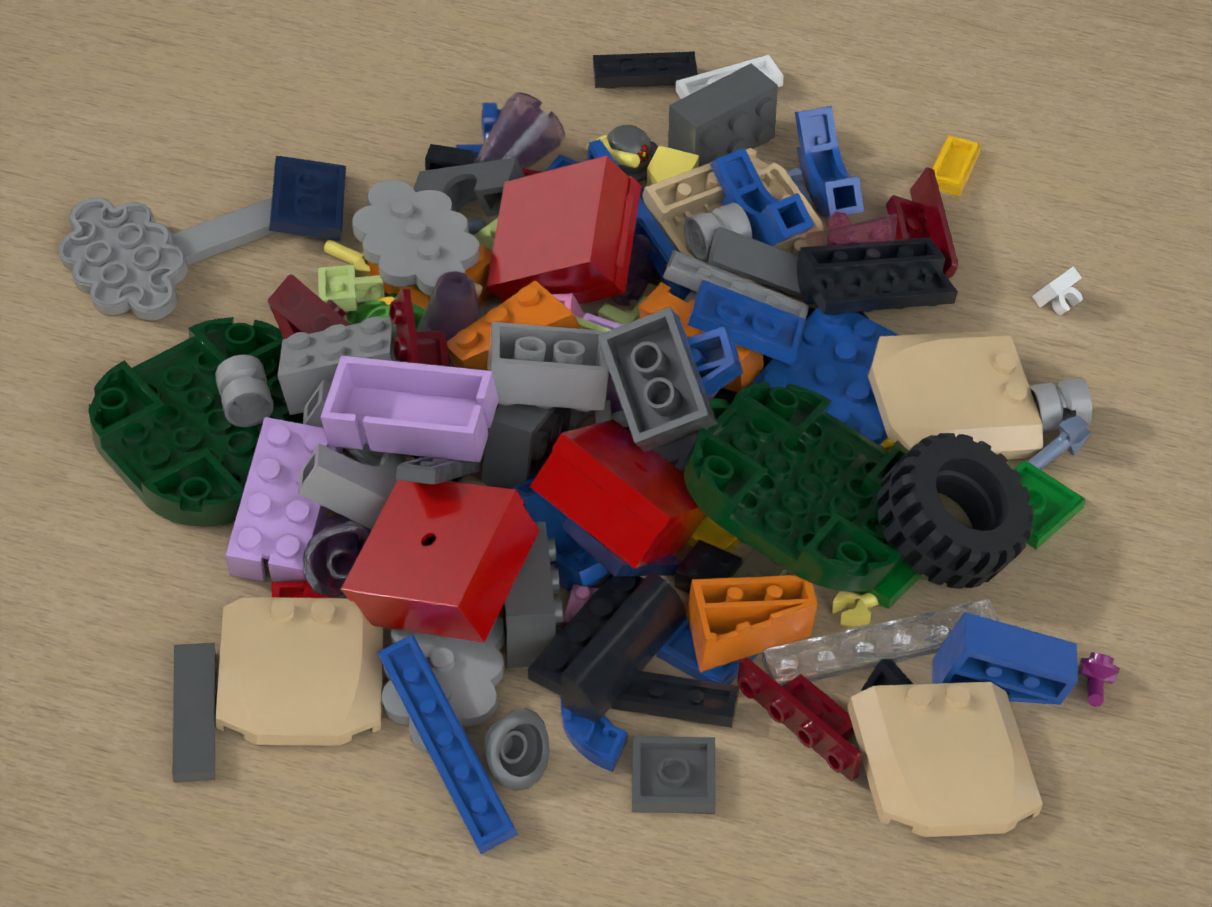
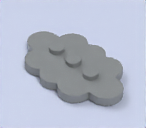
M397 180L382 181L375 184L369 190L368 206L359 209L353 216L354 236L363 242L365 258L369 262L378 265L380 278L392 286L406 287L417 285L424 294L429 296L449 297L458 293L464 287L465 270L473 267L479 261L480 245L478 239L469 234L467 218L463 214L452 210L451 198L443 192L436 190L415 192L405 182Z
M98 197L89 198L77 204L71 211L69 218L73 231L62 239L58 249L63 265L72 271L77 289L83 293L90 294L95 309L101 314L109 316L119 315L132 310L140 319L151 321L164 318L173 312L178 302L174 285L183 280L188 273V263L184 252L179 247L174 246L169 228L164 224L156 223L151 209L142 203L131 202L115 208L107 199Z
M499 615L485 643L391 629L393 644L414 634L463 730L464 726L481 725L491 719L498 707L497 693L494 686L502 680L505 673L503 656L499 652L505 641L503 621ZM384 667L385 676L389 681L384 686L381 694L384 712L392 721L398 724L409 725L411 741L415 747L423 753L429 754Z

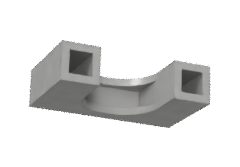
M323 379L304 406L303 424L323 428L320 417L332 383ZM319 443L300 470L298 494L372 530L397 482V465L405 462L403 454L370 451L369 444H365L363 450L343 448L359 461L357 462Z

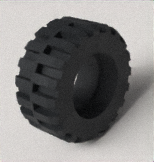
M939 433L938 435H930L923 438L885 475L877 497V505L881 507L878 510L879 523L885 526L883 535L887 543H892L896 551L902 555L900 558L901 562L905 559L911 565V571L918 576L922 574L928 576L929 582L937 585L946 583L948 588L962 589L964 586L965 588L978 587L984 582H989L1024 550L1033 530V524L1031 523L1033 521V506L1028 505L1030 494L1027 487H1023L1020 483L1022 477L1019 472L1009 467L1006 463L1008 459L1004 455L994 453L991 450L992 446L984 441L974 442L973 437L959 434L955 437L954 433ZM938 493L949 497L964 510L973 529L961 524L948 513L941 503Z

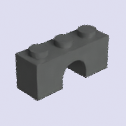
M514 157L420 171L413 189L415 192L436 190L445 193L451 198L452 210L459 212L466 204L479 200L486 216L491 217L499 216L504 182L526 176L517 158Z

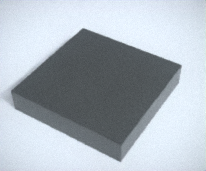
M633 736L632 812L715 814V737Z

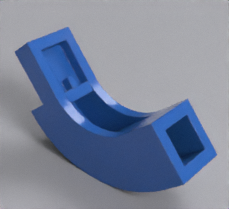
M832 106L795 112L800 147H797L800 167L807 190L818 212L827 218L864 212L859 176H851L847 172L840 155Z
M745 148L717 158L710 164L726 196L721 200L722 205L737 203L743 208L750 222L752 239L774 246L803 234L814 226L799 193L782 200H777L767 191Z
M536 476L510 488L517 490L524 501V508L535 523L546 522L547 538H555L556 561L550 562V564H555V568H558L559 585L570 591L573 584L583 587L593 586L603 581L604 576L610 574L605 567L563 530L562 526L568 516L530 487Z

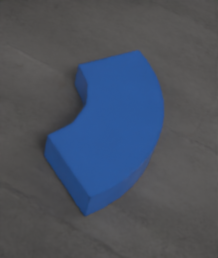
M561 696V720L564 731L572 745L592 763L613 772L627 744L628 732L614 726L605 714L598 723H595L564 708Z

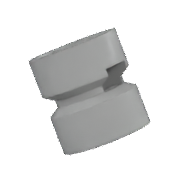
M730 203L715 208L712 213L703 212L688 217L685 220L684 234L686 243L695 259L703 262L708 261L714 232L719 227L752 238L749 219L739 204Z
M237 355L224 360L218 366L215 377L226 419L229 423L240 427H250L262 423L264 418H268L273 411V400L267 385L263 364L259 359L250 355Z
M1083 378L1061 380L1056 387L1050 382L1029 386L1043 424V433L1059 430L1061 422L1075 416H1080L1088 424L1091 423V395Z

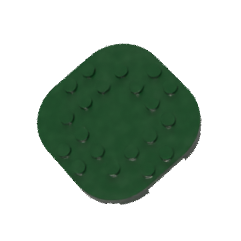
M234 317L218 318L198 323L188 328L189 339L132 368L125 360L120 362L104 374L94 387L95 396L92 403L89 404L88 411L92 438L96 449L150 510L165 519L190 526H217L232 523L236 520L263 422L255 426L240 427L229 423L226 419L215 377L218 366L224 360L237 355H250L259 359L263 364L267 385L273 400V411L268 418L303 424L304 412L290 415L278 379L282 341L284 339L279 328L255 319L253 325L234 323Z
M761 382L741 389L736 393L731 405L716 419L717 425L711 426L707 430L701 429L686 458L684 479L695 503L711 520L736 536L741 542L750 545L770 558L775 564L784 567L808 582L828 589L847 592L870 590L886 582L902 563L900 560L902 555L896 551L892 543H887L883 535L885 526L880 525L878 510L881 508L877 505L878 491L881 489V482L885 475L909 450L898 442L889 451L882 448L827 413L832 401L807 388L787 384L786 388L774 387L770 389L769 382Z

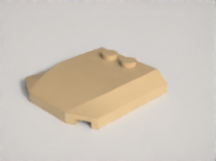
M752 148L746 149L767 191L777 200H782L799 193L814 223V226L807 232L776 244L774 247L799 255L800 247L822 246V221L786 170L775 162L768 165L756 157L757 151ZM711 163L644 188L642 195L646 207L676 251L693 257L685 239V220L688 217L703 212L712 213L715 208L723 206L721 200L726 197L710 166ZM739 276V277L744 278V279H746V280H748V281H751V282H753V283H756V284H758V285H760V286L764 285V284L758 283V282H756V281L750 280V279H748V278Z
M1001 330L879 337L868 378L886 434L894 444L896 442L901 443L907 450H910L915 444H918L923 438L930 435L954 433L955 437L959 434L971 436L973 441L977 443L984 441L992 446L991 450L997 455L1001 453L1008 460L1032 458L1043 449V424L1011 335Z
M242 597L224 606L216 728L224 731L226 726L244 734V740L255 745L341 746L351 742L352 735L370 728H372V733L380 731L382 662L377 652L383 650V627L372 626L354 601L343 598Z
M994 683L872 686L851 696L847 708L881 823L889 825L892 819L911 826V833L923 837L1005 834L1014 829L1017 822L1030 815L1032 818L1039 815L1043 803L1007 693Z

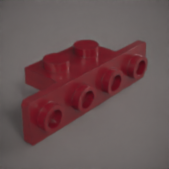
M926 167L910 189L912 201L892 195L885 205L894 240L931 238L946 258L942 271L949 279L957 271L958 259L935 171L932 168Z
M292 274L288 275L268 298V304L301 332L311 334L324 331L333 325H351L343 318L346 313L342 308L330 299L325 303Z
M401 289L396 298L390 303L389 308L390 321L392 324H396L397 337L394 342L396 360L450 367L445 331L416 332L410 289Z
M748 657L739 661L737 684L746 697L758 702L768 711L774 721L784 724L797 735V738L805 747L812 748L823 757L832 770L843 774L850 781H854L859 777L862 754L847 741L855 734L850 715L847 711L802 674L782 687Z

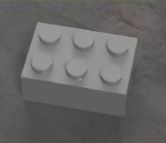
M370 317L358 324L348 326L338 324L330 326L324 331L311 334L299 332L287 339H283L278 379L290 415L304 412V406L323 379L332 383L341 356L400 362V360H396L394 355V342L397 332L395 324H392L390 321V317Z
M492 322L487 371H492L499 399L498 404L504 406L514 404L535 405L543 409L553 407L572 408L581 412H590L592 410L604 411L609 368L597 335L607 331Z

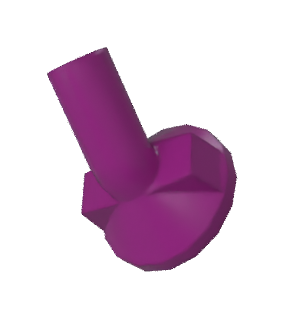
M1091 652L1089 658H1081L1079 674L1088 677L1087 700L1091 706L1096 707L1104 702V682L1114 683L1120 668L1113 665L1114 658Z

